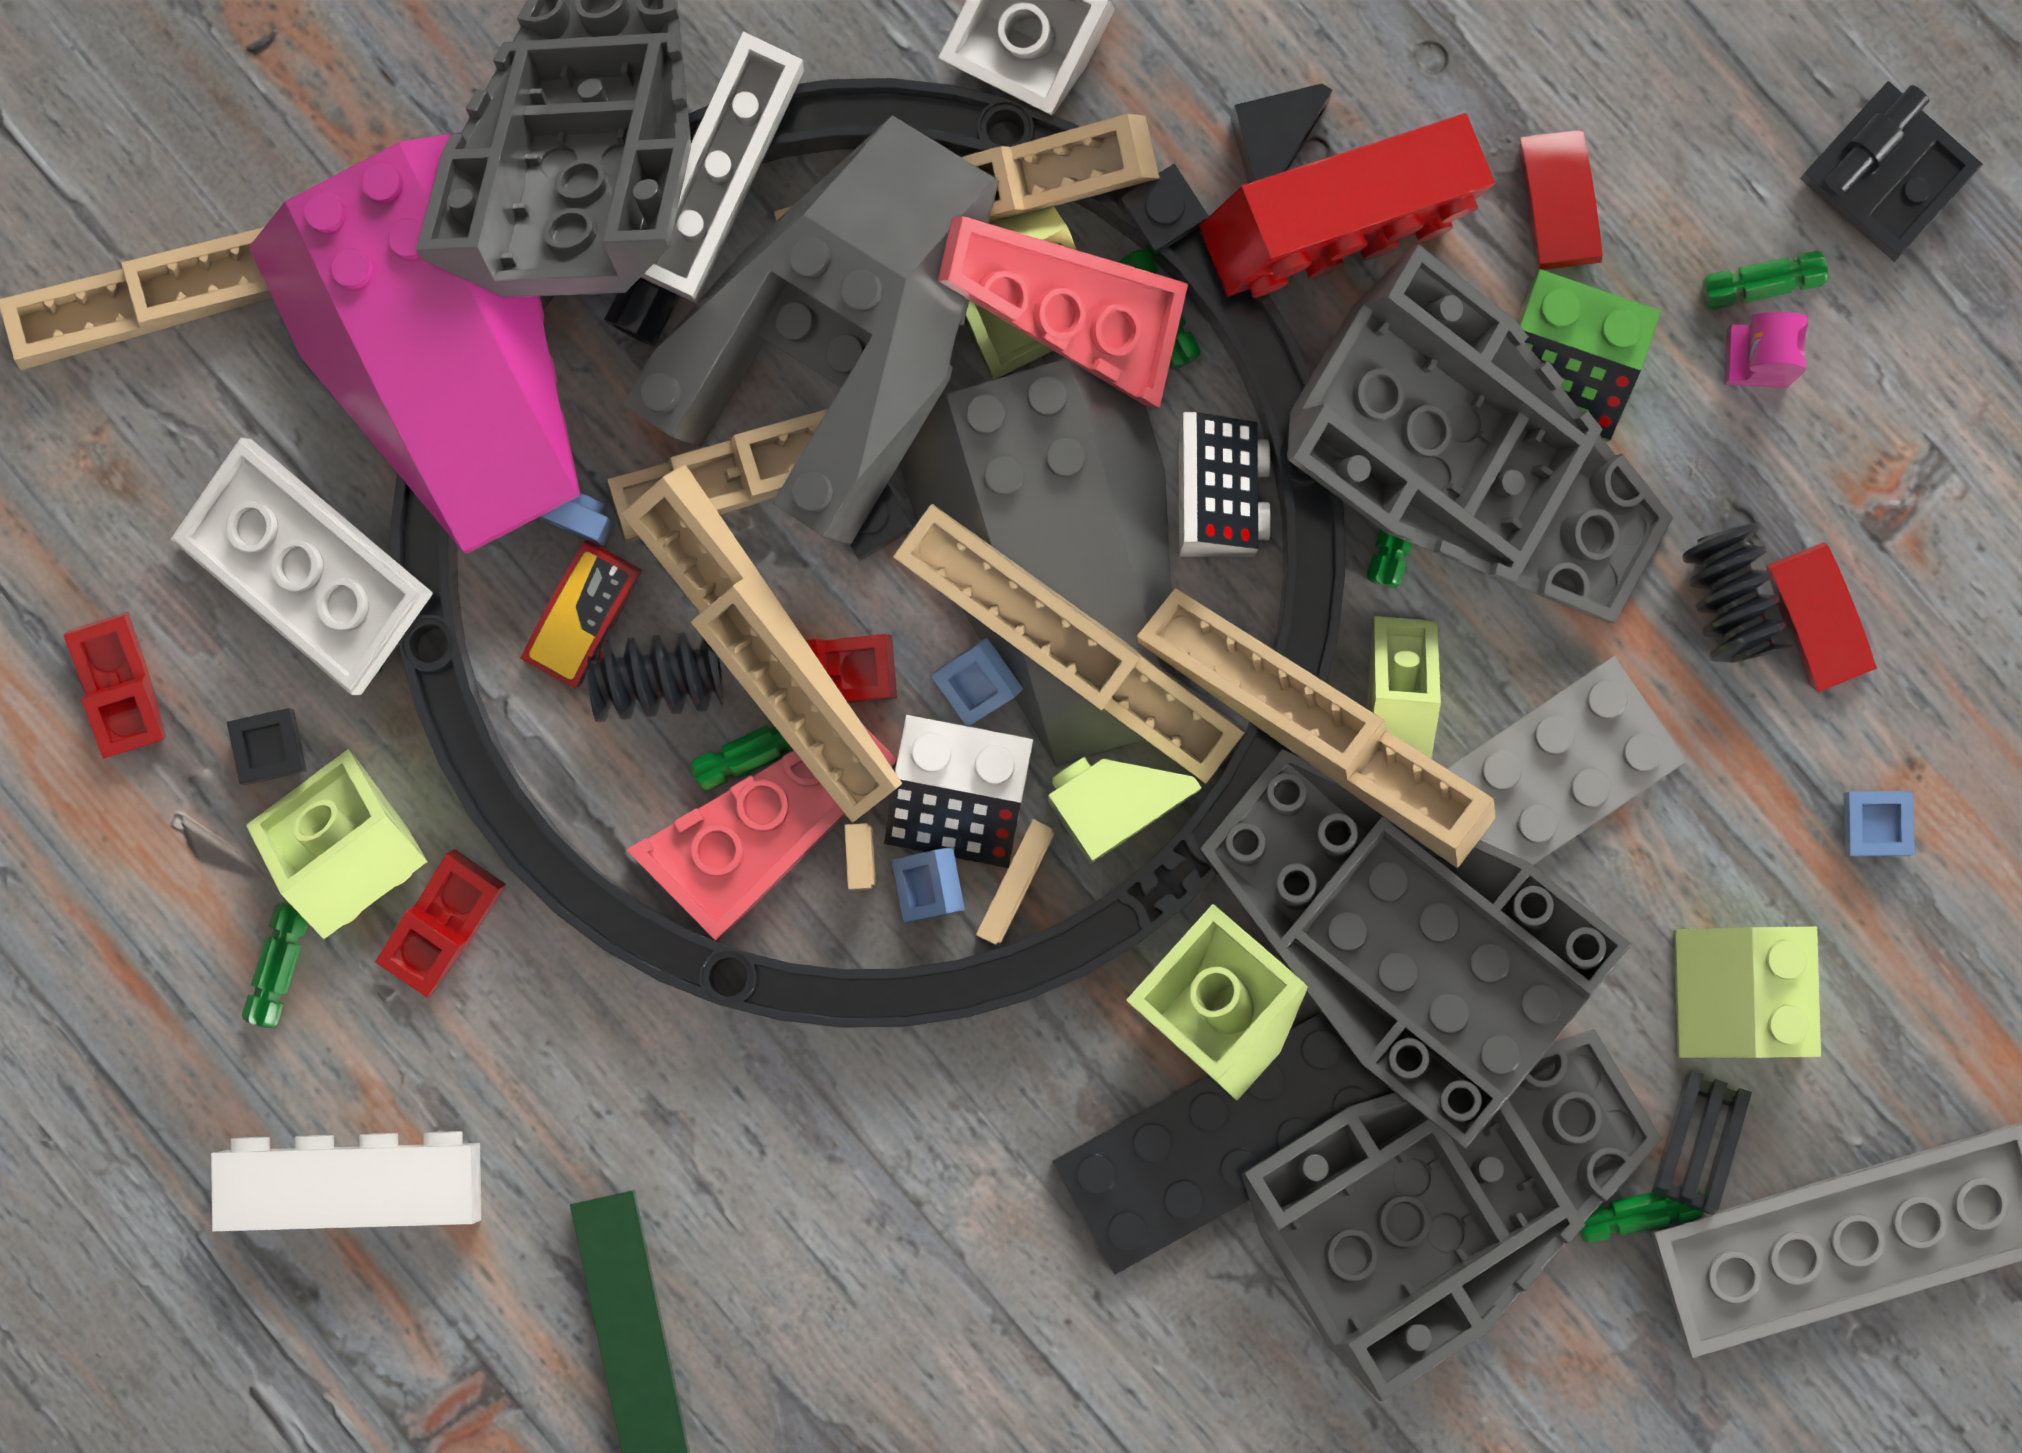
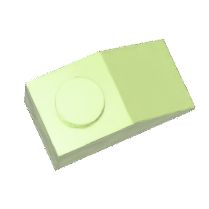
M1374 616L1366 709L1384 719L1386 731L1431 759L1441 705L1437 621Z

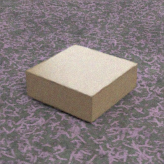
M867 823L844 825L848 889L851 891L873 890V886H876L873 829Z

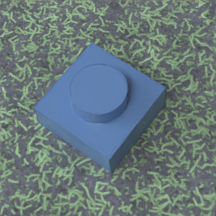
M580 493L581 496L540 516L547 524L584 540H589L603 548L606 547L615 526L608 517L601 515L605 504Z
M987 637L941 666L931 675L967 727L1010 701L1023 690V687Z
M1854 791L1843 793L1845 857L1915 855L1913 791Z
M953 847L891 860L903 923L965 910Z

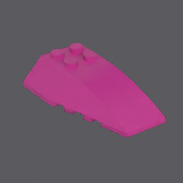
M451 134L398 142L288 199L251 243L249 249L302 360L459 548L468 554L581 495L565 416L560 409L555 384L557 377L553 357L549 354L543 321H545L541 297H501L421 259L416 251L441 153Z

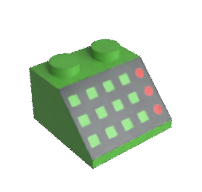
M1539 269L1529 283L1517 323L1529 336L1525 340L1527 345L1541 362L1549 361L1564 380L1561 384L1562 389L1581 412L1589 411L1603 429L1600 436L1604 441L1609 442L1642 370L1661 310Z

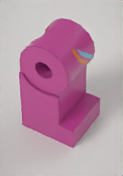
M1764 312L1752 315L1750 325L1731 324L1727 328L1725 385L1788 388L1806 371L1804 345L1808 327V316L1791 312Z

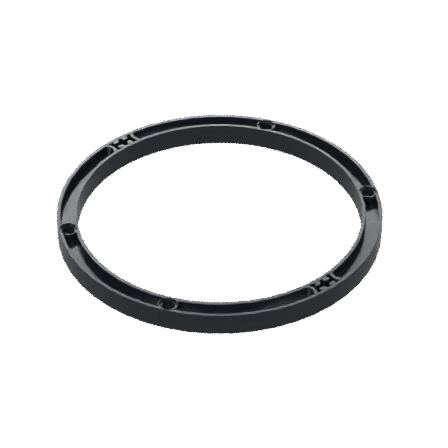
M896 78L827 79L798 84L761 164L791 156L832 150L856 149L892 115L960 157L998 147L988 137V133L995 124L1003 121L1018 125L1023 132L1020 141L1012 146L1075 129L1079 126L1016 100L956 85ZM708 106L688 114L691 143ZM1141 184L1073 201L1095 213L1136 243L1142 250L1150 252L1153 260L1174 280L1188 284L1186 295L1210 323L1235 364L1259 417L1264 437L1269 439L1270 458L1274 468L1282 518L1283 583L1278 628L1273 650L1327 683L1339 635L1345 581L1343 500L1308 474L1296 472L1290 467L1287 460L1290 411L1311 377L1292 331L1269 294L1253 298L1249 289L1227 297L1200 227L1154 256L1120 204V197ZM555 295L540 296L543 310ZM397 473L391 518V558L433 593L398 642L399 650L420 721L443 773L469 817L509 869L556 915L604 951L652 978L720 1006L780 1021L841 1028L907 1027L968 1018L1030 1000L1091 973L1141 943L1190 904L1218 875L1200 848L1282 749L1296 755L1249 721L1244 735L1219 780L1188 822L1148 863L1109 894L1061 923L1008 946L955 961L899 969L829 968L795 964L743 951L694 932L639 901L596 868L558 830L527 790L500 744L477 687L465 643L458 593V545ZM431 630H442L447 637L445 654L434 662H423L418 653V644L421 637ZM1181 842L1190 857L1201 865L1208 867L1209 870L1203 877L1199 876L1196 868L1189 872L1179 883L1180 888L1184 892L1181 898L1177 899L1170 893L1163 896L1152 906L1160 912V916L1151 922L1143 904L1134 896L1128 894L1127 890L1134 884H1138L1142 896L1147 895L1159 882L1157 876L1153 873L1158 867L1161 866L1163 870L1170 872L1186 859L1173 850ZM730 958L741 962L747 972V983L744 989L734 996H726L720 993L713 981L717 965L723 960Z

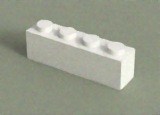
M742 33L691 143L670 246L641 278L697 303L804 73L803 59L750 34Z
M461 1131L423 1133L424 1145H398V1133L359 1135V1147H334V1135L296 1136L295 1148L270 1149V1137L231 1138V1150L211 1153L212 1232L473 1224L481 1221L480 1143L463 1144V1133Z

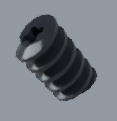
M1759 523L1731 528L1697 540L1698 543L1682 555L1683 561L1687 564L1704 565L1702 570L1689 579V583L1693 588L1711 589L1710 594L1697 602L1696 608L1701 613H1714L1718 615L1715 620L1702 629L1704 636L1724 638L1725 640L1724 643L1709 654L1710 659L1715 662L1736 663L1793 646L1772 642L1771 638L1786 628L1787 623L1786 620L1768 619L1765 617L1764 613L1778 604L1780 598L1779 595L1759 594L1758 588L1774 576L1772 571L1757 570L1751 567V563L1767 552L1765 546L1745 545L1744 542L1746 537L1760 528Z
M685 632L678 633L674 652H667L660 635H653L649 653L646 655H642L634 638H627L623 657H616L609 641L605 640L601 643L597 660H591L590 656H587L588 688L592 712L596 722L606 721L611 703H613L621 719H631L636 700L639 701L646 716L655 717L663 697L672 714L682 713L687 695H690L697 711H707L712 692H715L723 708L720 658L703 637L699 649L693 650Z

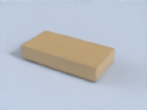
M1034 819L1032 820L976 936L994 945H997V943L1001 944L1055 833H1053L1052 828Z

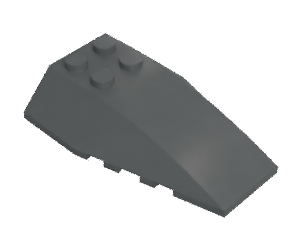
M527 0L517 17L521 27L513 42H503L493 59L497 70L486 90L477 89L466 107L470 117L461 134H451L442 150L416 251L421 259L501 297L626 293L670 246L691 150L678 0Z
M1419 244L1412 246L1351 307L1290 411L1288 460L1387 534L1608 624L1615 623L1671 523L1672 515L1623 454L1615 455L1602 439L1600 433L1603 429L1589 411L1581 412L1562 389L1561 384L1564 380L1549 361L1541 362L1527 345L1525 340L1529 336L1517 321Z
M1068 359L1055 361L940 396L899 463L916 522H919L931 504L935 505L1175 677V668L1139 644L1137 635L1171 594L1165 468L1146 406ZM962 608L979 638L983 640L987 637L1023 687V690L1014 698L1055 767L1078 761L1083 757L1088 758L1146 740L1105 709L1100 710Z
M1593 1029L1555 1041L1466 1149L1394 1092L1347 1107L1244 1172L1242 1177L1259 1233L1325 1343L1379 1401H1384L1489 1332L1505 1315L1503 1312L1514 1299L1533 1284L1542 1274L1543 1267L1564 1244L1570 1243L1585 1226L1584 1222L1602 1202L1607 1201L1663 1139L1597 1032Z

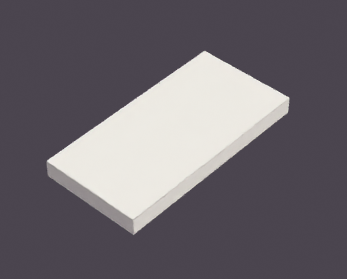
M239 439L171 538L175 544L351 695H362L433 594L252 439Z

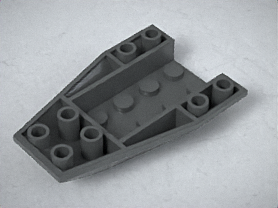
M1283 749L1200 848L1201 852L1292 973L1308 986L1307 993L1359 1062L1465 1149L1505 1104L1632 945L1528 861L1479 840L1457 869L1301 757Z

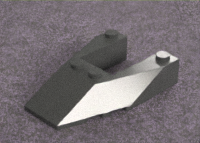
M892 115L739 255L657 346L622 405L669 436L702 447L764 341L766 340L841 388L774 499L773 504L821 536L851 545L951 377L953 367L949 365L958 326L959 324H964L969 300L937 281L952 217L964 216L989 223L999 180Z

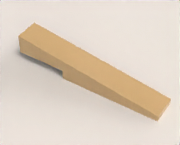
M1130 113L1016 146H998L961 157L999 180L989 223L1160 179L1146 116ZM791 207L774 211L776 221Z
M263 228L121 262L123 269L0 299V311L15 363L21 371L272 298L249 249V246Z
M685 464L662 477L621 513L699 610L700 614L691 621L693 626L852 823L902 784Z
M931 504L893 557L1100 710L1105 709L1205 784L1244 734V727L935 505Z
M1175 588L1137 635L1139 644L1457 869L1496 819L1494 798L1386 731L1385 721L1381 717Z

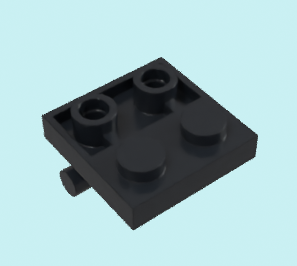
M1887 81L1799 179L1895 262L1982 167L1983 163L1922 111L1930 102L1929 97L1924 91L1915 85H1910L1902 93L1891 82Z

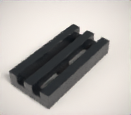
M1691 1070L1685 1076L1651 1192L1713 1215L1719 1210L1752 1092L1739 1088L1737 1091L1728 1089V1083L1717 1079L1713 1082L1702 1079L1704 1074ZM1697 1095L1707 1098V1102L1682 1187L1672 1184ZM1724 1104L1729 1106L1706 1189L1704 1195L1696 1193L1721 1105Z

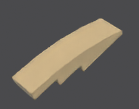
M828 409L733 435L730 441L670 457L667 463L607 479L606 487L624 544L641 538L621 513L662 477L684 464L690 470L719 515L775 498Z

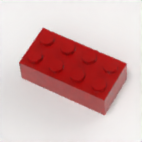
M1463 113L1242 185L1199 227L1227 297L1250 289L1253 298L1286 286L1289 283L1287 276L1306 271L1309 279L1317 278L1344 265L1342 258L1361 252L1364 261L1382 256L1399 246L1398 239L1415 234L1418 242L1438 237L1453 228L1451 221L1462 218L1477 210L1476 199L1494 186L1495 181L1468 115Z

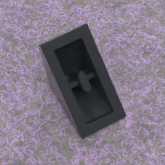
M1321 83L1235 104L1231 121L1247 183L1289 170L1326 109L1333 91L1331 88Z

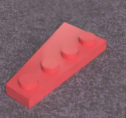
M952 217L937 281L1144 406L1160 408L1188 287L1187 283L968 217Z
M864 726L893 769L897 765L898 759ZM793 750L758 774L749 776L732 786L726 793L699 809L695 808L675 820L672 825L648 839H643L626 850L715 941H719L846 814Z

